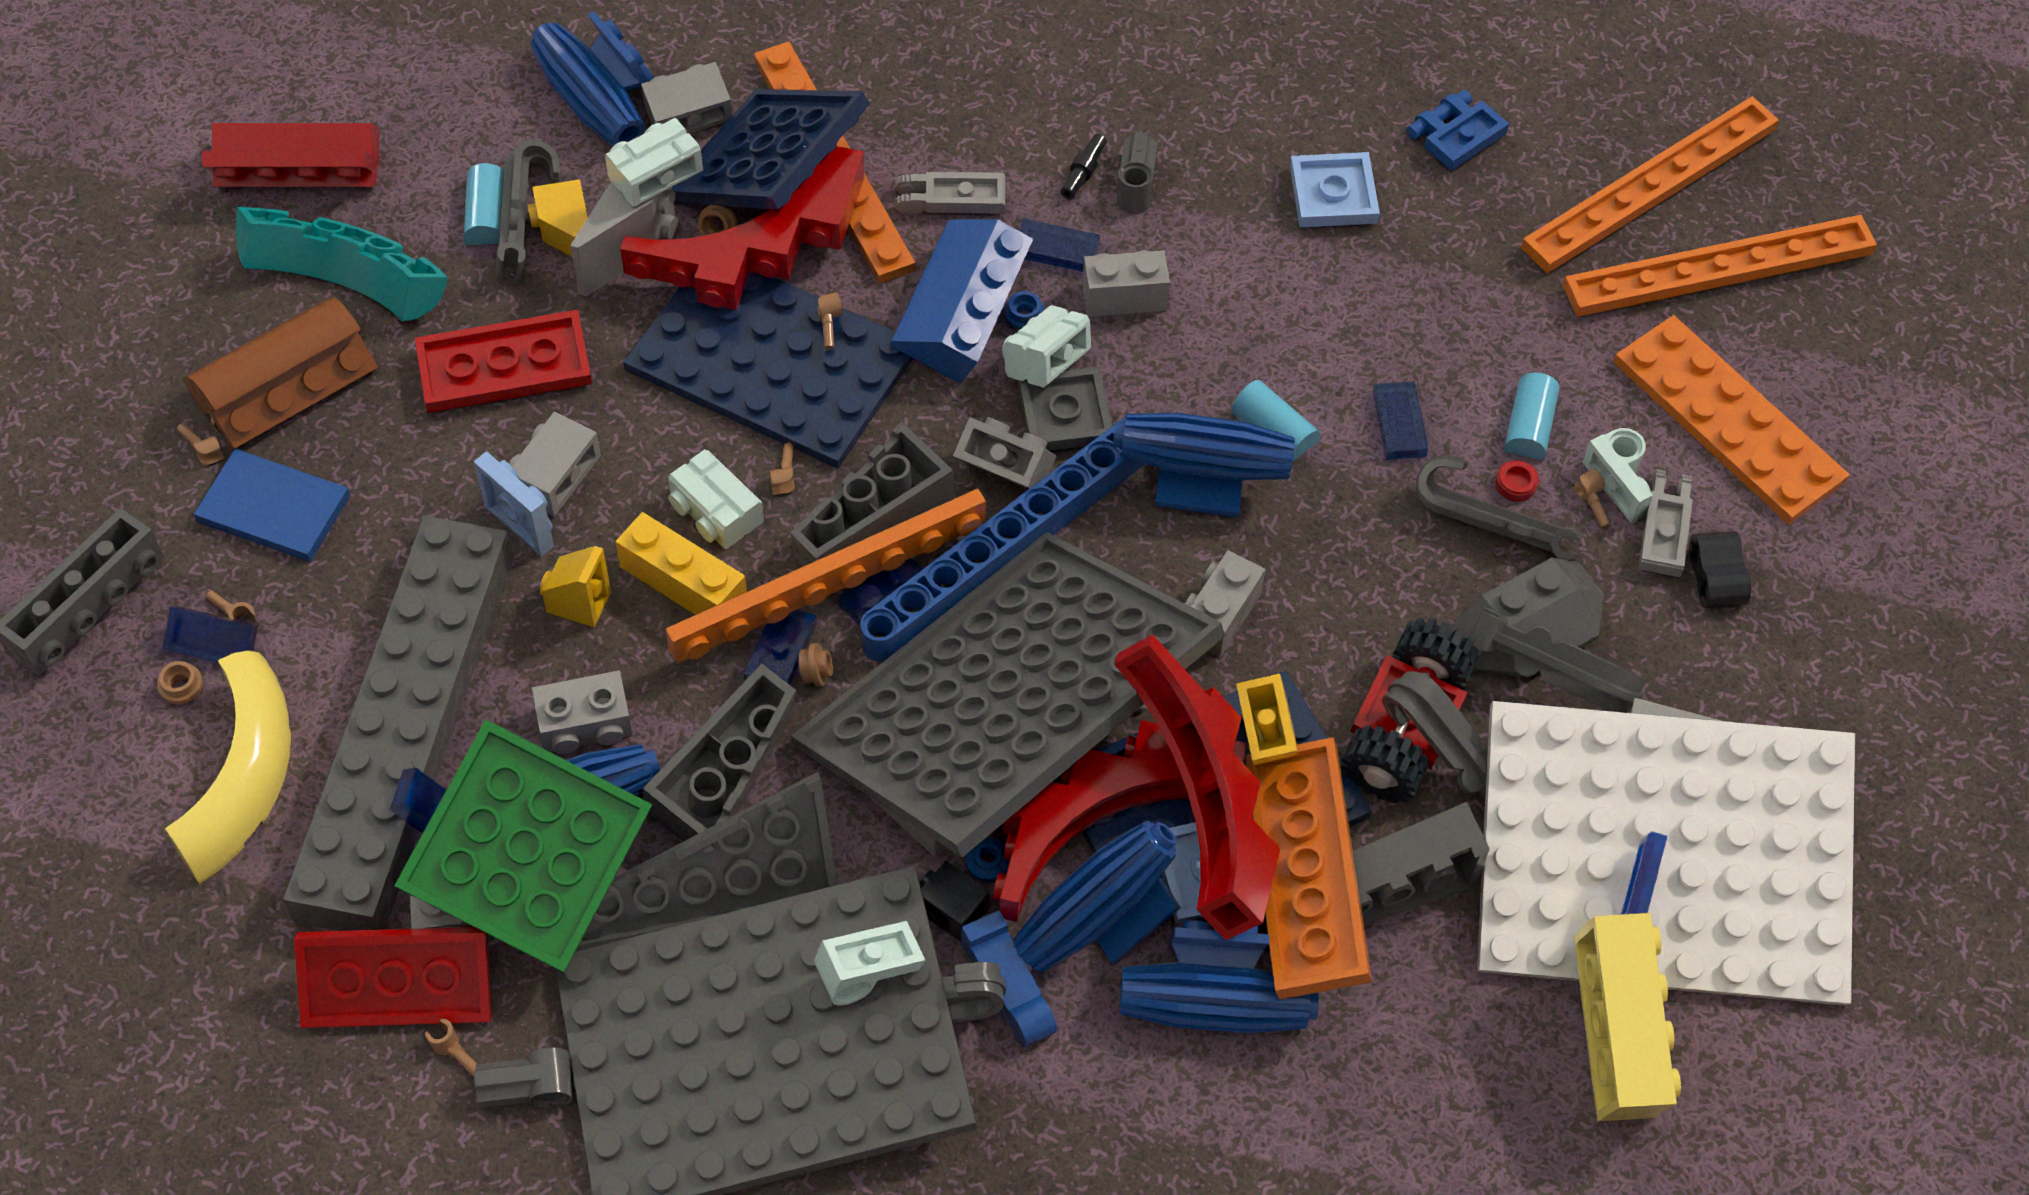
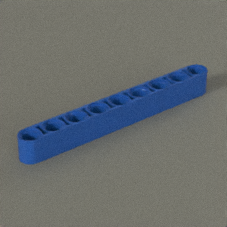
M1115 425L868 610L860 623L862 651L866 657L878 662L888 659L1046 532L1052 535L1056 534L1145 465L1144 463L1121 457L1120 447H1113ZM1066 489H1074L1077 491H1068ZM1042 512V513H1046V514H1044V515H1038V514H1035V513ZM1004 536H1012V537H1015V538H1013V539H1007V538H1003V537H1004ZM973 560H981V561H984V562H982V563H973V562H971V561H973ZM941 584L952 585L951 587L947 588L939 587V585ZM915 608L919 609L920 611L912 613L907 612L906 610ZM878 633L887 634V636L880 638L873 635Z

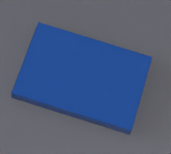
M235 449L196 509L194 517L198 523L311 562L351 495L349 489L345 486Z

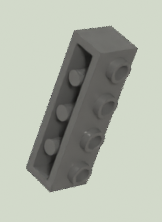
M119 508L0 620V642L6 653L36 676H40L49 666L55 665L62 658L64 652L80 636L89 633L103 614L112 606L119 604L125 598L127 592L143 576L149 575L157 567L159 561L163 558V554L152 529L122 508Z

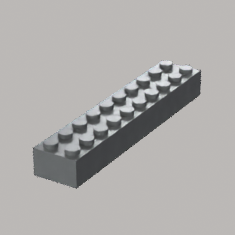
M423 516L283 898L293 922L336 931L385 930L399 891L394 885L411 856L513 560L510 540L506 530Z

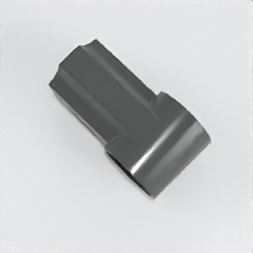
M1134 133L1130 138L1124 139L1121 167L1118 171L1117 204L1127 213H1143L1150 208L1152 203L1158 142L1150 138L1149 134Z
M562 1048L537 1049L529 1053L527 1059L476 1064L474 1080L479 1108L529 1103L536 1108H549V1103L556 1102V1107L567 1105L572 1101L570 1053Z

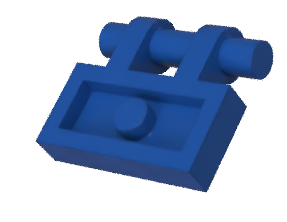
M1462 90L1456 95L1449 94L1440 101L1438 107L1432 111H1423L1415 117V122L1406 128L1407 135L1412 140H1416L1423 134L1428 136L1426 137L1424 148L1450 171L1506 135L1509 123L1483 100L1470 107L1469 104L1472 103V96L1467 90ZM1448 118L1453 119L1447 124L1443 122Z

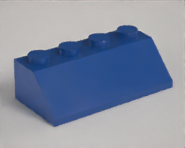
M998 219L948 220L889 345L954 381L962 383L979 361L1033 239Z

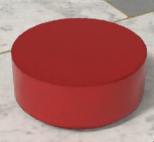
M1518 460L1509 461L1498 470L1495 480L1496 489L1501 496L1510 501H1526L1535 494L1539 483V476L1535 468L1530 464Z

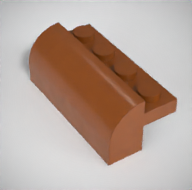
M330 297L183 377L182 380L203 415L210 413L229 447L235 449L377 369L378 366L359 335L358 331L361 329L353 316L339 300Z

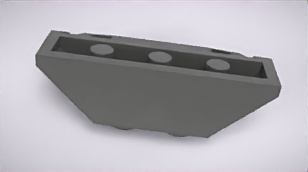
M1550 558L1480 596L1448 629L1455 631L1458 628L1464 632L1462 638L1469 637L1483 607L1505 616L1508 619V625L1527 633L1534 626H1543L1550 631L1552 643L1564 640L1582 648L1598 639L1604 592L1579 562ZM1477 648V656L1479 657L1472 673L1477 674V671L1494 675L1529 677L1520 675L1514 668V657L1497 649L1494 652H1487Z

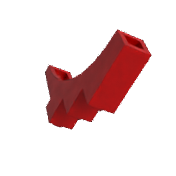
M836 146L814 168V173L811 177L803 181L792 193L791 199L786 205L779 209H770L749 222L725 231L687 239L654 240L625 236L620 247L624 274L632 275L638 279L668 282L678 287L696 288L697 302L705 303L715 308L725 307L737 310L750 272L758 273L764 277H777L789 280L801 242L819 248L827 247L841 250L864 180V151Z
M1152 634L1119 652L1114 665L1135 689L1155 719L1173 753L1189 796L1200 848L1201 883L1196 910L1225 940H1228L1263 923L1280 848L1252 818L1261 782L1233 752L1242 717L1214 686L1204 691Z
M1141 720L1137 736H1128L1124 757L1090 749L1063 772L1061 784L1051 782L1004 822L1003 834L1009 835L1004 859L1010 860L1007 874L998 873L993 900L1000 901V912L1005 920L1018 922L1027 895L1047 863L1071 839L1096 822L1134 806L1161 800L1189 799L1173 753L1157 723ZM1235 741L1233 752L1244 763L1247 743Z

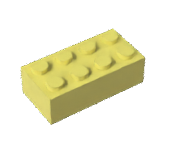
M1651 913L1594 916L1574 935V944L1597 1120L1613 1121L1655 1118L1676 1105V1098H1679L1681 1094L1680 1075L1676 1068L1672 1069L1670 1050L1674 1048V1029L1671 1021H1665L1663 1002H1666L1668 998V985L1665 975L1659 973L1657 955H1660L1662 946L1660 931L1657 926H1652Z

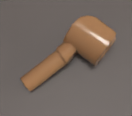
M837 292L818 298V316L820 321H822L825 350L834 349L832 318L843 316V308Z
M185 423L178 425L177 431L195 449L203 466H208L225 459L215 435L201 440Z
M789 442L785 443L783 447L781 469L769 470L773 495L791 493L795 489L792 468L794 446Z
M1591 469L1580 476L1579 481L1574 486V491L1582 501L1587 500L1602 529L1611 525L1597 495L1598 492L1605 488V482L1602 475L1596 469Z
M212 590L206 594V600L229 617L230 626L234 632L240 634L245 632L243 625L236 620L239 616L247 615L256 622L254 608L250 604L238 602L233 605Z
M440 1019L439 1022L447 1034L441 1039H434L426 1031L425 1036L431 1048L439 1055L449 1054L474 1077L477 1063L459 1045L458 1035L450 1021Z

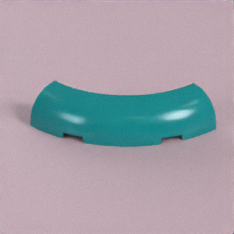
M237 207L236 244L243 268L296 273L342 285L382 304L394 313L401 322L418 319L425 315L442 298L448 277L425 257L415 260L402 253V245L389 238L323 217H318L310 223L289 218V212L283 210Z

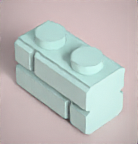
M676 118L664 124H653L643 135L630 142H619L612 147L609 153L605 154L610 181L619 192H622L624 198L632 207L703 171L699 144L689 133L687 134L686 129Z
M1050 305L1037 317H1032L1027 325L1020 329L1017 334L1006 338L1002 347L1005 373L1010 378L1023 382L1027 379L1028 383L1045 388L1091 349L1090 319L1085 314L1074 311L1068 313L1067 309Z
M704 449L690 459L688 464H683L672 472L668 478L670 487L668 498L671 505L682 516L688 513L696 521L695 524L699 533L710 543L716 540L724 549H728L764 521L762 502L708 450Z

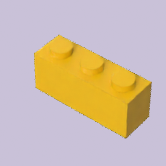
M644 512L615 541L620 568L695 615L747 592L745 575Z

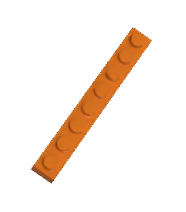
M789 41L754 53V62L769 89L817 90ZM842 136L837 142V146L850 149L844 136ZM864 173V180L848 225V230L878 283L881 284L916 271V262Z
M1751 96L1523 238L1521 249L1547 274L1775 131L1779 119Z
M1856 215L1565 276L1563 288L1576 317L1869 256L1873 255L1877 243L1862 215Z
M975 489L666 628L669 652L676 664L687 659L700 658L715 646L726 641H737L757 627L766 623H777L783 620L790 612L806 605L813 606L819 604L832 593L843 588H854L874 574L883 570H894L901 566L905 560L921 553H931L940 548L943 543L958 536H968L985 523L986 501L980 491Z

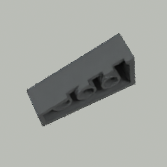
M901 421L892 430L893 437L884 446L878 444L868 454L869 461L856 474L851 471L841 481L842 487L833 497H825L790 532L796 565L802 568L955 499L953 470Z
M761 664L643 788V800L652 804L649 814L684 842L739 813L793 713L796 690L765 665Z
M1467 802L1353 850L1363 924L1476 887L1490 848Z

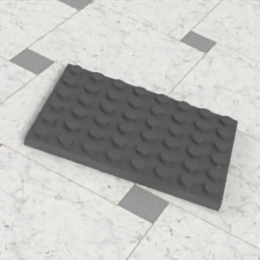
M1046 532L792 734L791 737L798 750L962 858L1144 705L1135 689L1114 665L1119 652L1153 634L1184 669H1187L1225 637L1221 622Z
M915 865L579 950L573 955L564 973L556 969L593 1195H724L977 1130ZM907 921L925 958L921 969L878 980L871 992L864 998L848 1005H834L814 963L822 940Z

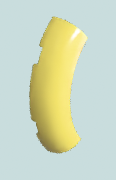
M242 651L218 660L235 701V731L231 749L217 779L206 794L181 818L165 828L176 851L199 884L222 869L245 847L244 843L253 834L261 822L264 823L278 798L286 776L291 745L287 704L275 673L259 652Z

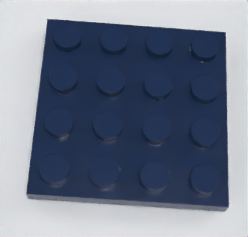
M755 89L701 149L703 171L672 187V191L675 192L674 203L779 209L790 201L792 193L799 185L811 177L814 173V168L825 155L831 153L836 148L837 142L845 132L858 123L859 116L870 105L863 91Z

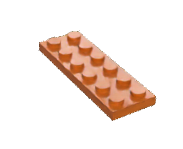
M1672 315L1615 355L1613 363L1788 525L1847 483L1850 477L1847 471L1675 315Z
M1334 737L1297 744L1298 755L1253 765L1251 754L1245 755L1247 768L1261 782L1253 819L1280 848L1265 912L1275 992L1279 1000L1372 982L1338 750Z

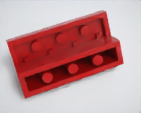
M212 123V151H202V167L212 170L213 187H374L376 185L379 163V127L372 123Z

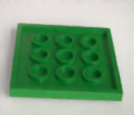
M485 719L394 886L564 973L649 814L652 804Z

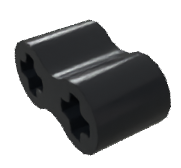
M1738 532L1693 533L1689 541V555L1696 575L1702 607L1748 605L1751 598V581L1743 561L1742 544Z

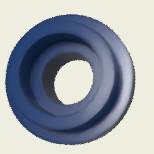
M1021 291L1015 293L1007 301L1004 308V316L1010 326L1020 330L1027 325L1032 317H1037L1045 308L1037 295L1032 292ZM1020 311H1028V312H1030V313H1029V314H1021V313H1019V312H1020Z
M985 838L965 856V865L969 874L982 882L996 881L999 872L1006 874L1010 860L1004 859L1006 846L996 839ZM989 853L994 855L996 859L991 863H986L980 857L983 854Z

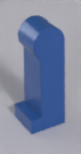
M1000 910L963 926L961 929V946L972 963L992 962L997 963L1001 967V976L1006 980L1007 989L1004 995V1006L1000 1011L1020 1044L1026 1047L1056 1033L1057 1025L1053 1013L1046 1000L1040 995L1042 993L1023 958L1017 953V948L1014 946L1013 940L1008 933V924Z

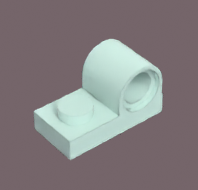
M1619 428L1591 440L1583 464L1588 470L1596 469L1602 475L1605 482L1604 490L1632 524L1645 517L1653 495L1647 482L1636 475L1646 449L1643 437L1632 429Z
M907 921L822 940L814 960L833 1004L838 1006L848 1005L864 998L871 992L878 980L919 971L925 962V958Z

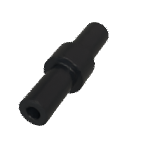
M1094 134L1084 152L1078 153L1071 164V174L1060 190L1061 195L1066 199H1074L1083 182L1089 180L1098 167L1097 159L1107 144V139L1103 135Z

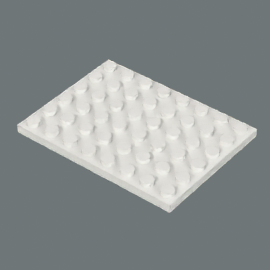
M1492 701L1489 716L1484 838L1490 849L1481 877L1477 972L1579 981L1574 935L1594 916L1651 913L1652 926H1657L1661 935V953L1657 955L1659 973L1665 975L1668 990L1844 1006L1851 1004L1855 733Z

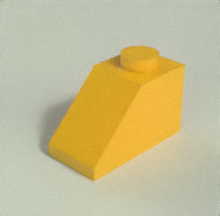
M580 179L532 187L535 203L527 204L532 228L540 227L543 242L572 257L570 245L588 218Z
M593 546L559 556L553 570H548L544 574L540 585V595L543 596L547 613L595 627L611 595L603 548Z
M1275 674L1236 683L1253 765L1298 755L1295 732L1281 675Z

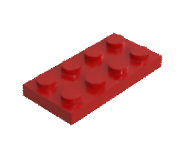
M578 310L415 338L427 413L592 384Z
M474 927L297 932L294 937L300 1028L440 1024V1019H446L450 1023L491 1021L492 996L488 934Z

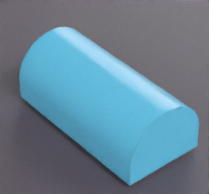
M489 163L477 164L472 166L467 172L463 235L465 245L499 244L504 170L497 165Z
M1528 373L1519 379L1503 452L1544 461L1560 389L1559 383L1553 377L1543 373Z
M1255 380L1248 384L1234 401L1232 414L1240 421L1295 438L1293 461L1319 442L1320 431L1261 380Z

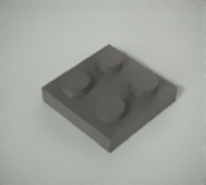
M1100 367L1066 370L1045 388L1030 384L1027 379L1024 382L1018 380L1027 433L1047 441L1045 449L1048 451L1086 447L1112 427Z

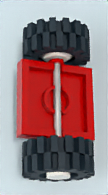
M1422 618L1416 619L1415 623L1410 621L1407 624L1395 647L1393 656H1386L1350 730L1354 734L1341 759L1340 769L1344 770L1343 776L1353 779L1357 787L1361 786L1364 788L1363 792L1369 795L1371 792L1377 794L1376 798L1383 801L1385 797H1388L1391 803H1398L1399 799L1403 803L1408 802L1409 798L1412 799L1427 768L1431 770L1438 757L1436 751L1416 728L1411 719L1405 722L1403 726H1398L1390 717L1382 703V697L1387 693L1388 687L1406 672H1419L1433 679L1457 709L1460 710L1468 693L1463 689L1479 657L1477 656L1478 649L1472 646L1473 641L1470 637L1462 638L1464 632L1458 628L1455 631L1448 629L1450 626L1448 623L1443 622L1441 626L1437 625L1436 619L1429 618L1426 623Z

